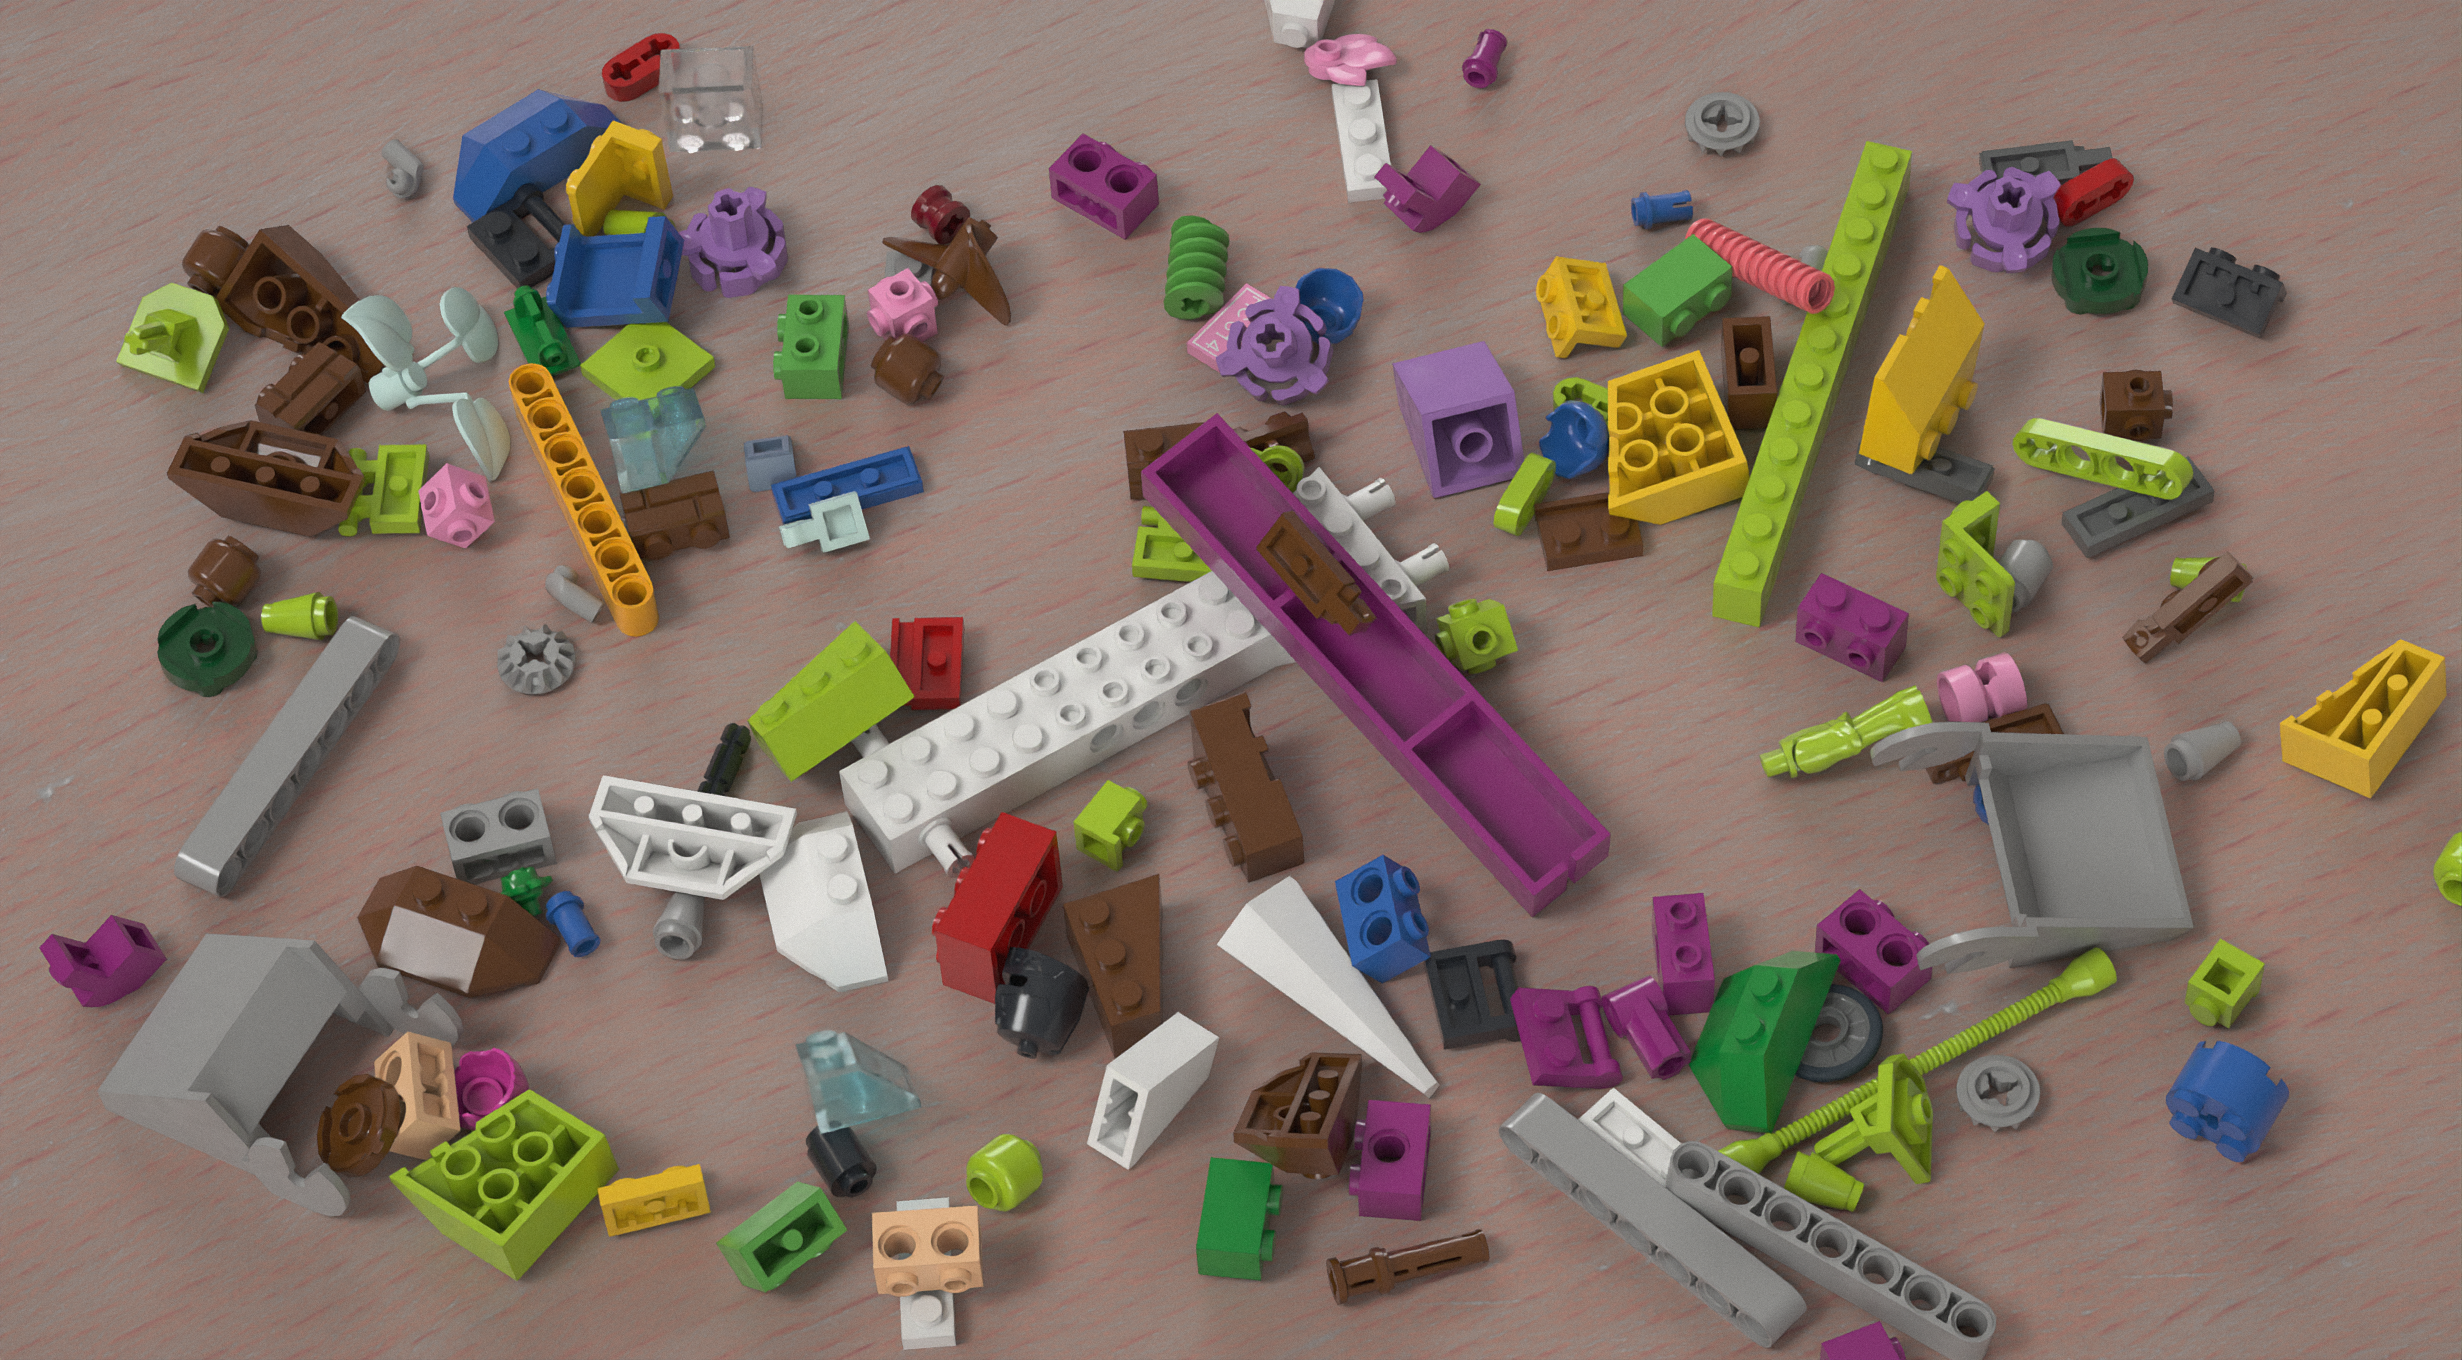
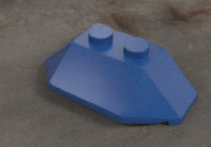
M538 89L462 135L453 194L454 204L473 223L512 199L518 188L526 183L535 184L543 193L569 177L575 169H579L589 155L593 141L599 135L602 136L613 120L619 123L622 122L603 104Z

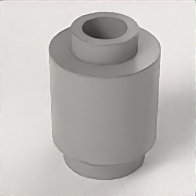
M2014 540L1998 561L2015 581L2012 613L2018 612L2021 607H2026L2030 604L2053 569V562L2047 549L2034 540Z

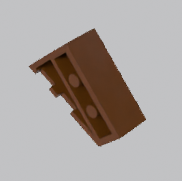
M1244 692L1190 711L1194 759L1188 761L1187 764L1195 788L1197 790L1204 788L1209 799L1205 800V804L1214 828L1222 826L1227 838L1223 839V843L1232 867L1240 865L1247 882L1250 883L1304 864L1303 835L1281 779H1275L1263 754L1269 750L1264 736L1255 737L1250 722V709L1252 706L1247 693Z
M1159 874L1063 904L1067 939L1080 972L1088 981V986L1090 987L1089 995L1114 1058L1119 1057L1163 1024V906Z

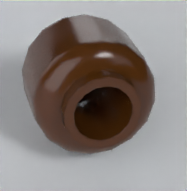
M217 226L215 230L205 229L201 231L182 260V267L190 277L187 283L188 286L193 290L211 296L214 293L218 294L247 250L249 243L235 232L223 226Z
M902 334L898 338L889 336L881 345L871 363V368L875 370V384L905 404H913L922 396L928 400L931 399L944 380V375L938 372L942 359L939 352L911 334Z
M228 535L225 540L211 539L188 569V577L196 585L192 594L208 607H213L212 602H223L234 607L239 606L261 576V570L256 564L259 556L232 536Z

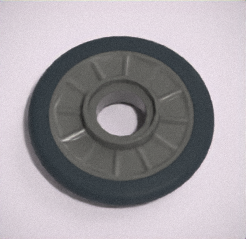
M1831 984L1795 1076L1814 1082L1839 1081L1860 1072L1874 1059L1882 1043L1883 1022L1877 1007L1866 995L1848 986ZM1824 1024H1833L1841 1029L1839 1035L1829 1042L1818 1041L1812 1035L1815 1029Z

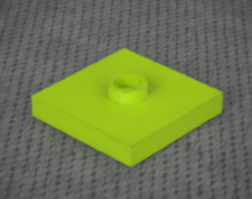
M667 322L628 324L580 365L582 376L647 424H650L716 367L714 357Z

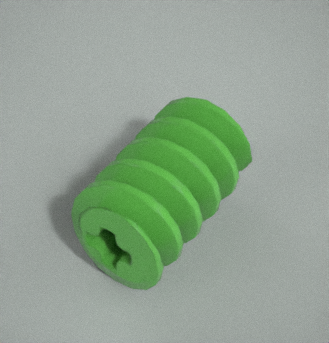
M1194 215L1181 216L1174 221L1171 227L1172 237L1169 243V266L1166 272L1167 282L1165 285L1166 296L1163 303L1164 309L1171 317L1181 320H1193L1204 315L1214 314L1224 304L1223 292L1226 286L1224 278L1227 274V248L1230 244L1229 234L1223 228L1212 224L1203 217Z

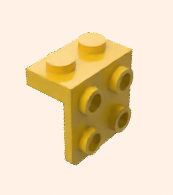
M614 120L602 136L596 137L591 145L588 157L579 169H575L570 174L566 184V193L573 215L572 220L582 235L586 237L596 236L603 226L608 212L615 209L624 195L665 210L673 198V192L662 138L657 137L646 129L638 130Z

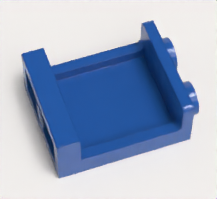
M666 216L648 217L646 232L586 237L579 232L574 224L563 225L560 242L555 246V267L552 281L546 289L547 304L566 328L669 322L685 240Z

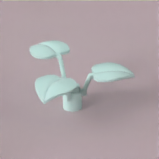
M454 287L447 290L441 297L440 310L445 325L456 337L416 363L412 362L414 347L409 343L412 338V327L409 319L397 303L386 296L374 295L363 298L353 304L344 312L341 318L359 332L371 351L386 366L383 368V372L373 376L369 381L370 393L375 403L381 409L391 411L404 403L407 404L409 409H413L423 404L454 402L452 410L458 430L488 481L495 480L508 457L510 435L504 420L494 406L484 398H478L473 401L468 393L419 396L427 385V376L424 369L458 348L461 344L469 358L476 363H483L495 355L498 347L497 330L485 309L465 289Z

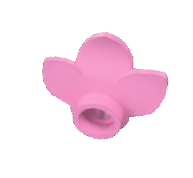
M1351 34L1341 36L1335 40H1320L1308 47L1304 52V62L1313 77L1353 86H1364L1366 84L1367 70L1396 65L1397 61L1396 56L1387 46L1377 43L1376 37L1366 34Z

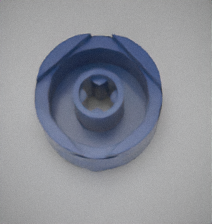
M2206 1041L2199 1042L2166 1095V1104L2173 1114L2169 1124L2178 1134L2189 1139H2196L2200 1135L2217 1144L2216 1149L2227 1159L2234 1162H2243L2248 1154L2255 1153L2261 1146L2289 1099V1089L2282 1078L2276 1086L2266 1076L2271 1067L2252 1053L2227 1042L2217 1041L2213 1049L2205 1048Z

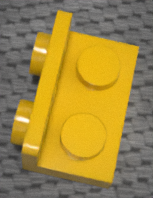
M1556 256L1546 272L1540 276L1536 285V297L1541 303L1546 321L1547 335L1551 339L1555 356L1566 359L1577 343L1619 348L1626 339L1627 333L1606 263Z
M700 1164L688 1167L673 1166L659 1174L638 1179L623 1178L609 1186L597 1188L609 1237L711 1213Z

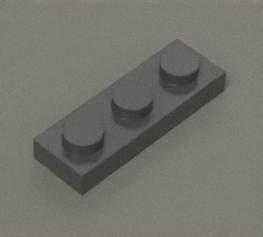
M2187 456L2185 458L2191 464L2194 472L2193 479L2178 498L2172 500L2162 499L2116 488L2063 512L2061 524L2088 559L2212 503L2215 490L2191 458Z

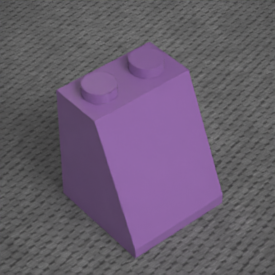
M1485 341L1392 363L1398 404L1433 498L1514 478L1524 462L1515 392Z

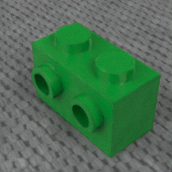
M1216 1157L1210 1158L1196 1244L1198 1274L1261 1281L1264 1261L1273 1262L1275 1254L1276 1230L1269 1229L1271 1215L1280 1216L1283 1200V1184L1274 1183L1272 1164Z

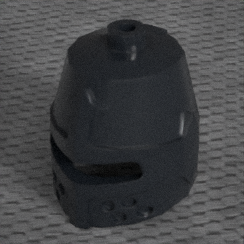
M1010 947L1002 971L1003 980L1006 984H998L995 994V1024L997 1025V1033L1007 1042L1018 1046L1017 1054L1023 1057L1035 1059L1038 1052L1051 1056L1060 1054L1080 1021L1090 988L1088 981L1078 971L1047 955L1029 949Z

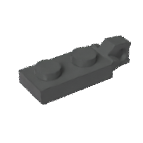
M2073 140L1982 151V153H1979V165L1981 174L1986 170H1992L1996 173L1997 180L2003 177L2004 171L2009 167H2015L2032 174L2035 178L2039 174L2050 171L2060 184L2063 185L2103 161L2112 158L2110 147L2085 150L2084 146H2074Z
M1861 440L1858 444L1855 465L1874 474H1880L1883 477L1885 476L1904 483L1909 487L1918 488L1947 498L1955 503L1960 504L1965 500H1974L1987 491L1993 480L1995 471L1993 465L1941 447H1937L1931 460L1923 459L1911 475L1860 455Z

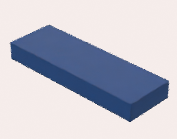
M909 446L771 485L772 495L783 525L811 519L812 516L808 504L853 491L857 492L862 510L924 492L923 482Z

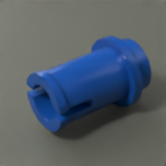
M1682 190V192L1649 196L1647 192H1641L1639 197L1631 199V214L1634 225H1643L1644 229H1651L1652 224L1692 220L1693 206L1673 207L1691 202L1692 199L1689 191Z
M563 891L548 900L546 904V909L548 910L546 918L551 925L557 926L569 947L571 955L583 957L593 952L599 946L601 939L598 934L596 935L582 911L584 909L582 899L579 896L573 895L571 891Z

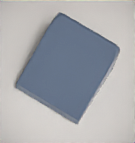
M791 436L751 440L744 443L748 482L752 492L771 490L772 484L797 478Z

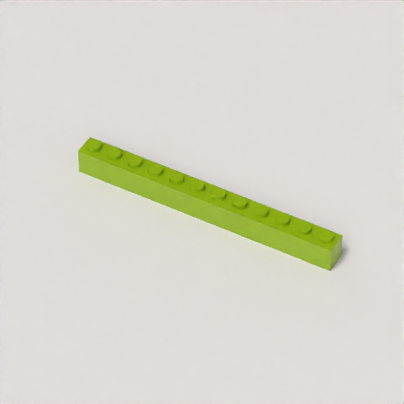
M1866 141L1822 271L1829 274L1834 280V296L1825 310L1814 314L1807 312L1714 579L1713 617L1760 628L1909 189L1912 151Z

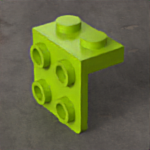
M1986 491L1972 501L1965 500L1952 511L1950 516L1942 521L1936 578L1941 589L1948 596L1956 597L1969 609L1972 618L1980 627L1984 629L1989 628L1997 637H2002L2009 632L2015 581L1993 558L2000 503Z

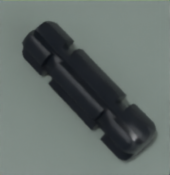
M729 723L725 726L720 737L723 743L717 745L704 774L706 781L700 783L697 792L726 796L724 792L730 790L743 758L740 755L746 753L751 742L750 730L746 726H739L735 723Z

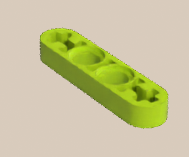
M2042 418L2028 420L2013 438L2012 445L2015 453L2028 465L2162 499L2172 500L2178 498L2193 479L2194 472L2191 464L2178 452ZM2071 446H2077L2085 451L2090 461L2077 456ZM2115 456L2128 461L2134 471L2122 468L2116 462Z

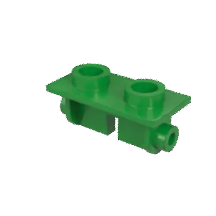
M530 286L519 287L514 293V308L505 311L504 315L528 364L533 363L546 367L551 376L579 367L581 362L559 318L549 308L546 296L541 298L539 292Z

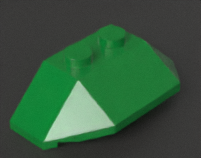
M1791 951L1723 978L1714 1004L1691 1056V1062L1688 1065L1727 1129L1760 1133L1769 1132L1772 1134L1841 959L1837 954Z

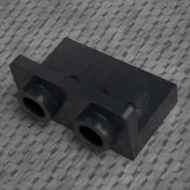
M2211 247L2209 252L2195 248L2171 298L2173 304L2261 339L2278 301L2283 302L2287 295L2283 282L2279 281L2280 275L2260 265H2254L2253 269L2250 270L2235 264L2236 257L2218 248Z

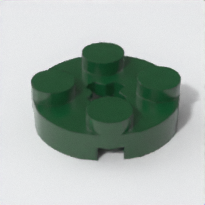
M2109 228L2083 229L2070 235L2067 238L2066 244L2060 250L2057 248L2052 262V283L2057 294L2065 300L2066 308L2074 314H2109L2121 310H2130L2139 304L2141 294L2146 287L2148 259L2138 243L2133 240L2132 246L2129 242L2120 239V232ZM2093 266H2102L2103 271L2111 273L2105 276L2092 274Z
M212 602L213 607L197 609L196 604L185 606L173 613L164 622L158 633L157 641L159 647L157 654L164 675L174 685L188 691H196L202 697L217 696L223 691L224 687H228L238 681L249 670L258 655L248 618L236 607L223 602ZM216 641L215 648L212 651L199 653L197 648L199 643L202 642L209 645Z

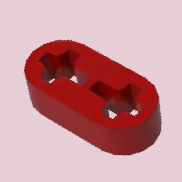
M655 33L610 59L604 64L602 69L604 89L608 97L619 102L631 101L674 76L682 66L679 42L670 34Z
M2110 158L2061 185V188L2053 197L2057 205L2059 220L2066 227L2074 226L2113 205L2129 192L2134 182V176L2118 159Z

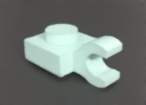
M855 491L808 504L812 516L811 519L779 526L784 546L786 545V548L818 539L821 551L824 553L870 539L859 498Z

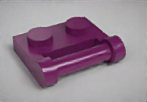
M1584 986L1574 991L1518 987L1510 1001L1532 1085L1607 1089L1618 1085L1622 1081L1619 1062L1612 1058L1599 1011L1602 1008V1000L1597 987ZM1571 1015H1580L1593 1064L1583 1063Z

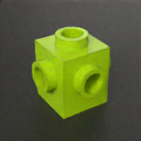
M1476 599L1463 600L1449 606V614L1436 618L1440 633L1435 634L1438 650L1453 666L1463 671L1468 670L1469 674L1489 670L1497 665L1495 659L1518 651L1504 604L1495 600L1487 599L1477 603Z

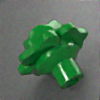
M530 866L511 871L508 876L500 879L501 894L509 896L532 916L543 913L538 898L543 894V888H546L553 881L552 876L541 877L537 874L535 868Z

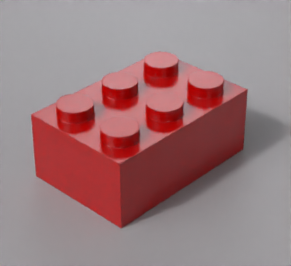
M1004 812L1000 813L992 829L987 827L981 834L977 845L976 858L970 868L964 867L959 873L955 883L954 897L948 907L943 906L939 909L932 925V935L935 936L937 944L936 962L940 963L943 985L995 1004L998 984H1006L1003 980L1002 971L1009 948H1030L1063 888L1057 832Z

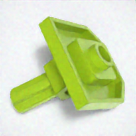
M172 282L143 296L129 331L125 334L124 343L116 362L123 367L203 393L230 329L218 300L211 295Z
M1904 1053L1891 1055L1878 1065L1877 1093L1849 1109L1854 1121L1818 1141L1814 1146V1151L1836 1166L1870 1146L1876 1154L1891 1152L1915 1184L1931 1182L1933 1109L1928 1097L1925 1081Z

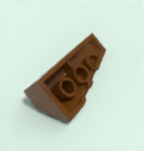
M289 225L259 229L216 296L222 311L245 332L259 338H269L283 344V348L295 353L302 352L307 354L320 341L336 351L339 356L343 355L356 363L361 370L363 381L369 383L373 376L383 372L382 370L386 366L371 351L359 332L341 318L344 312L360 301V299L327 259Z

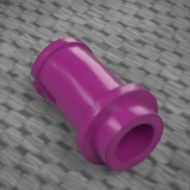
M1485 29L1484 32H1480L1472 55L1467 57L1462 65L1464 80L1469 85L1475 88H1485L1496 80L1498 75L1497 64L1507 46V39L1502 33L1494 29Z

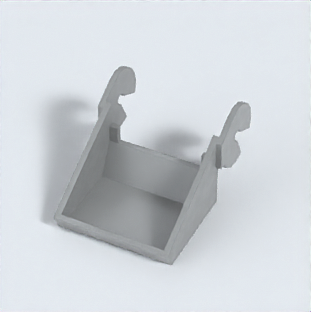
M1936 722L1908 728L1892 734L1877 742L1870 750L1874 767L1903 758L1899 761L1900 771L1918 770L1945 764L1974 751L1965 779L1967 786L1980 784L2013 927L1978 928L1939 939L1923 947L1916 955L1920 970L1946 963L1947 974L1960 973L1990 967L2007 960L2009 968L2080 956L2095 947L2105 952L2174 940L2194 928L2147 737L1991 732L1989 723Z
M207 933L97 1092L106 1110L255 1175L271 1193L319 1214L329 1217L340 1216L351 1202L349 1189L340 1177L325 1163L310 1172L306 1178L299 1176L294 1171L296 1165L286 1141L271 1138L258 1124L332 1013L388 1037L395 1029L404 1034L412 1032L450 1042L451 1046H454L464 1030L462 1020L454 1008L438 993L425 1001L419 1009H415L408 1004L409 995L400 971L386 968L371 969L362 984L357 988L315 940Z

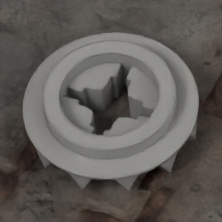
M1716 92L1700 97L1691 104L1685 116V127L1689 141L1697 142L1702 152L1708 149L1716 150L1720 157L1726 150L1732 149L1740 154L1745 144H1754L1760 125L1759 114L1754 105L1744 97L1728 92ZM1720 115H1725V121H1727V130L1724 132L1717 131Z
M546 624L541 629L531 630L525 625L522 633L516 636L507 635L505 646L497 650V668L501 679L508 687L520 693L542 694L552 691L561 686L570 677L575 667L576 657L573 644L567 640L563 630L559 632L551 631ZM543 651L546 663L543 661L540 663L535 659L528 663L525 652L538 655Z
M1988 1055L1972 1061L1963 1069L1957 1081L1956 1094L1960 1112L1965 1111L1971 1117L1974 1126L1981 1123L1990 1126L1995 1133L2000 1127L2012 1126L2016 1130L2022 1121L2027 1118H2033L2040 1099V1086L2033 1071L2023 1062L2009 1056ZM1989 1081L1992 1087H1996L1999 1092L2009 1091L2006 1097V1106L2003 1103L2000 1104L1996 1098L1986 1099L1989 1096Z

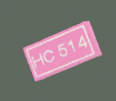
M1246 283L1187 342V353L1220 373L1216 357L1227 350L1226 345L1231 324L1240 321L1248 328L1250 321L1245 314L1247 306L1271 298Z

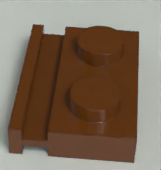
M1609 492L1534 504V518L1538 526V534L1547 571L1642 557L1643 541L1638 521L1610 515L1608 509Z

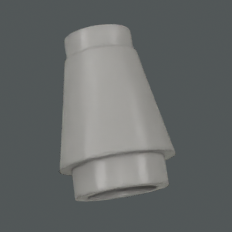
M2228 721L2176 734L2164 748V759L2168 769L2177 779L2181 781L2188 779L2199 780L2234 750L2238 749L2241 745V738L2236 727Z
M681 892L673 894L653 928L655 946L660 953L673 959H686L699 949L702 944L704 896Z

